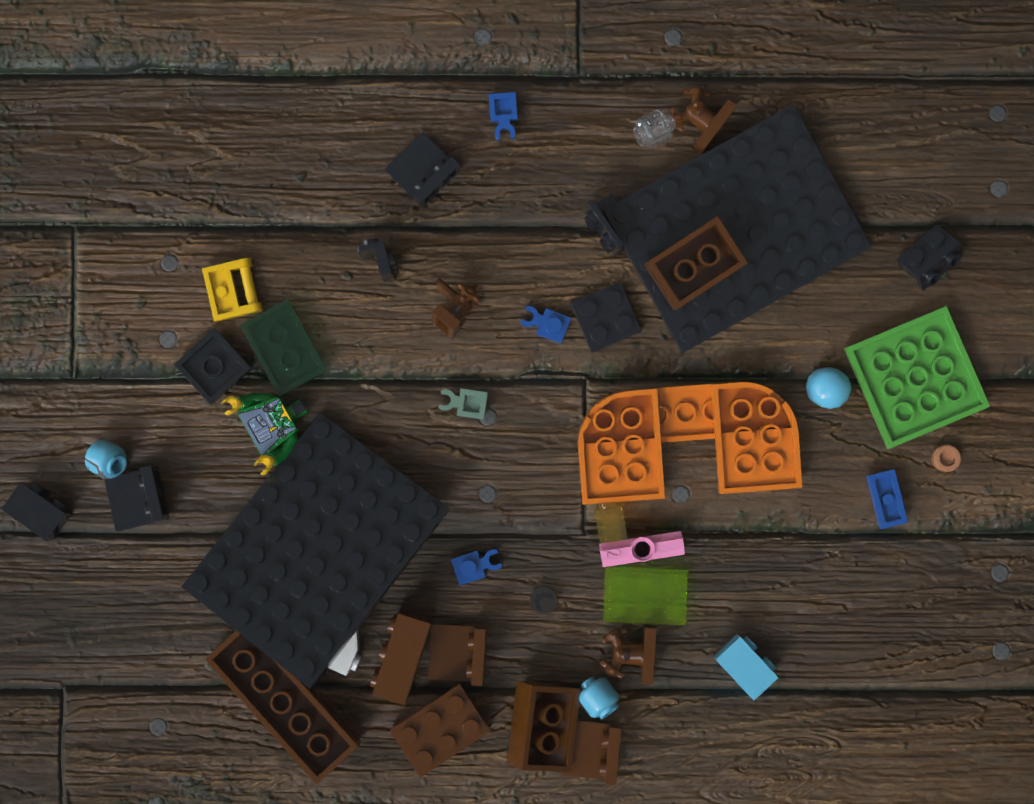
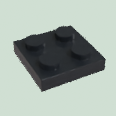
M621 281L570 302L591 353L642 332Z
M216 328L210 331L174 364L210 405H213L252 370L249 364Z

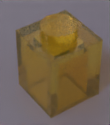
M615 502L599 504L600 510H594L599 543L628 539L622 506L616 507Z

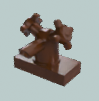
M693 87L684 90V95L691 96V103L686 107L685 111L677 113L675 107L670 108L671 122L678 128L679 132L685 131L682 123L690 121L702 131V135L693 147L702 154L732 115L737 105L728 99L721 110L715 114L706 108L702 102V97L709 98L711 96L710 92L705 91L703 88Z
M439 278L436 280L437 290L448 298L450 302L445 307L439 304L432 312V323L450 339H453L459 333L460 322L471 308L475 310L479 308L477 303L480 302V298L477 296L476 290L478 285L459 283L457 287L460 290L456 292Z
M644 626L642 643H624L621 635L628 632L626 628L613 629L602 638V643L611 640L614 646L611 662L609 664L603 660L600 662V665L604 667L607 674L622 679L625 675L618 671L622 664L639 665L641 667L640 682L653 685L657 629L653 626Z

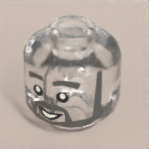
M656 109L637 118L636 126L633 127V133L641 147L645 146L648 149H655L672 140L675 122L670 114L665 115L663 111Z

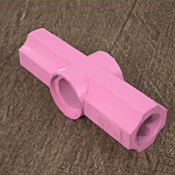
M681 531L599 543L603 567L685 555ZM640 541H645L649 546L648 554L643 557L637 556L634 551L635 545Z

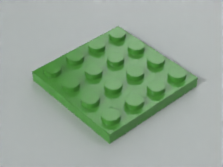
M947 306L844 349L887 449L990 407Z

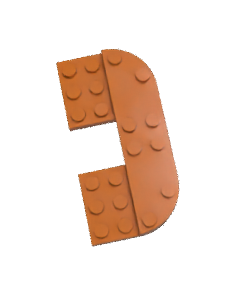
M745 381L631 389L607 395L588 411L582 421L578 434L582 504L664 499L661 443L715 439L719 494L802 488L799 432L794 413L787 402L770 388Z

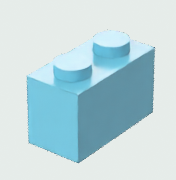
M736 634L713 657L738 685L755 700L778 679L773 672L777 668L766 656L761 659L754 652L757 646L747 636L742 639Z

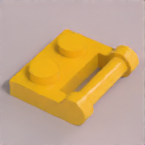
M243 258L202 268L215 322L263 311L262 304L258 303L250 269L253 267L251 258ZM240 270L248 305L240 306L232 271Z

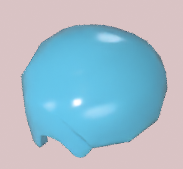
M832 367L816 369L808 377L806 383L808 398L820 407L828 409L841 407L849 399L852 390L851 382L846 374Z

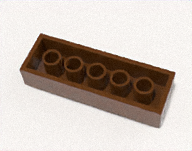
M235 631L205 658V661L316 785L362 742L314 688L312 690L309 689L239 632Z

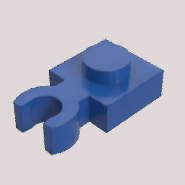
M516 92L489 94L491 123H499L495 129L496 141H500V133L503 130L509 131L511 140H514L515 129L510 122L518 121Z
M526 306L525 310L531 312L534 317L531 321L521 319L520 324L528 328L537 326L536 335L561 344L571 318L549 309H545L544 314L540 315L534 307Z
M497 549L489 550L482 558L479 557L478 551L451 559L459 586L485 578L484 569L486 568L490 570L500 569L502 563L493 565L489 561L491 555L498 553Z

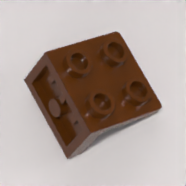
M432 624L428 678L430 680L471 682V685L482 686L486 627Z
M577 720L571 772H560V775L603 779L606 785H616L621 738L620 725Z

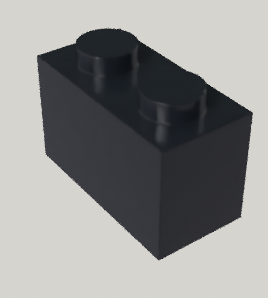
M31 481V483L20 482L1 510L45 541L54 540L73 513L66 509L68 505L57 497L52 499L44 493L46 489L34 481Z

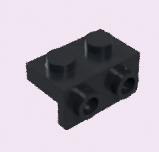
M936 224L897 259V264L917 280L919 288L924 291L929 286L935 285L942 274L960 262L963 256L961 245L958 240Z
M378 238L368 239L362 242V246L356 247L362 260L376 257L380 276L385 283L395 280L394 273L398 272L396 259L392 252H388L384 241L378 242Z

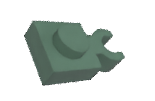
M461 388L460 396H455L450 390H441V394L448 395L451 401L448 405L439 404V409L449 411L453 408H458L457 416L484 420L488 392Z

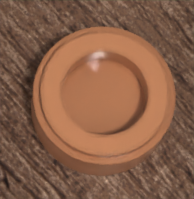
M940 445L932 453V464L939 471H953L960 465L961 454L953 445Z

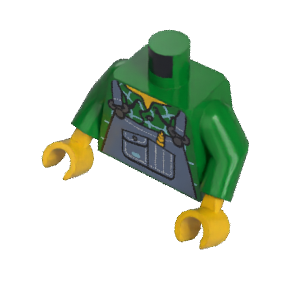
M250 393L237 398L229 396L221 402V404L229 402L232 405V409L226 411L225 414L231 415L238 409L240 410L237 414L261 455L254 463V466L258 463H264L266 468L261 472V475H266L273 466L285 460L298 441L297 434L301 431L295 420L307 414L308 411L301 399L287 406L281 397H276L272 393Z

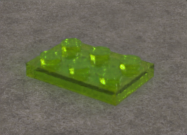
M605 567L603 622L686 625L688 570Z

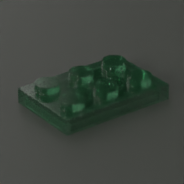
M289 299L240 325L279 397L328 371Z

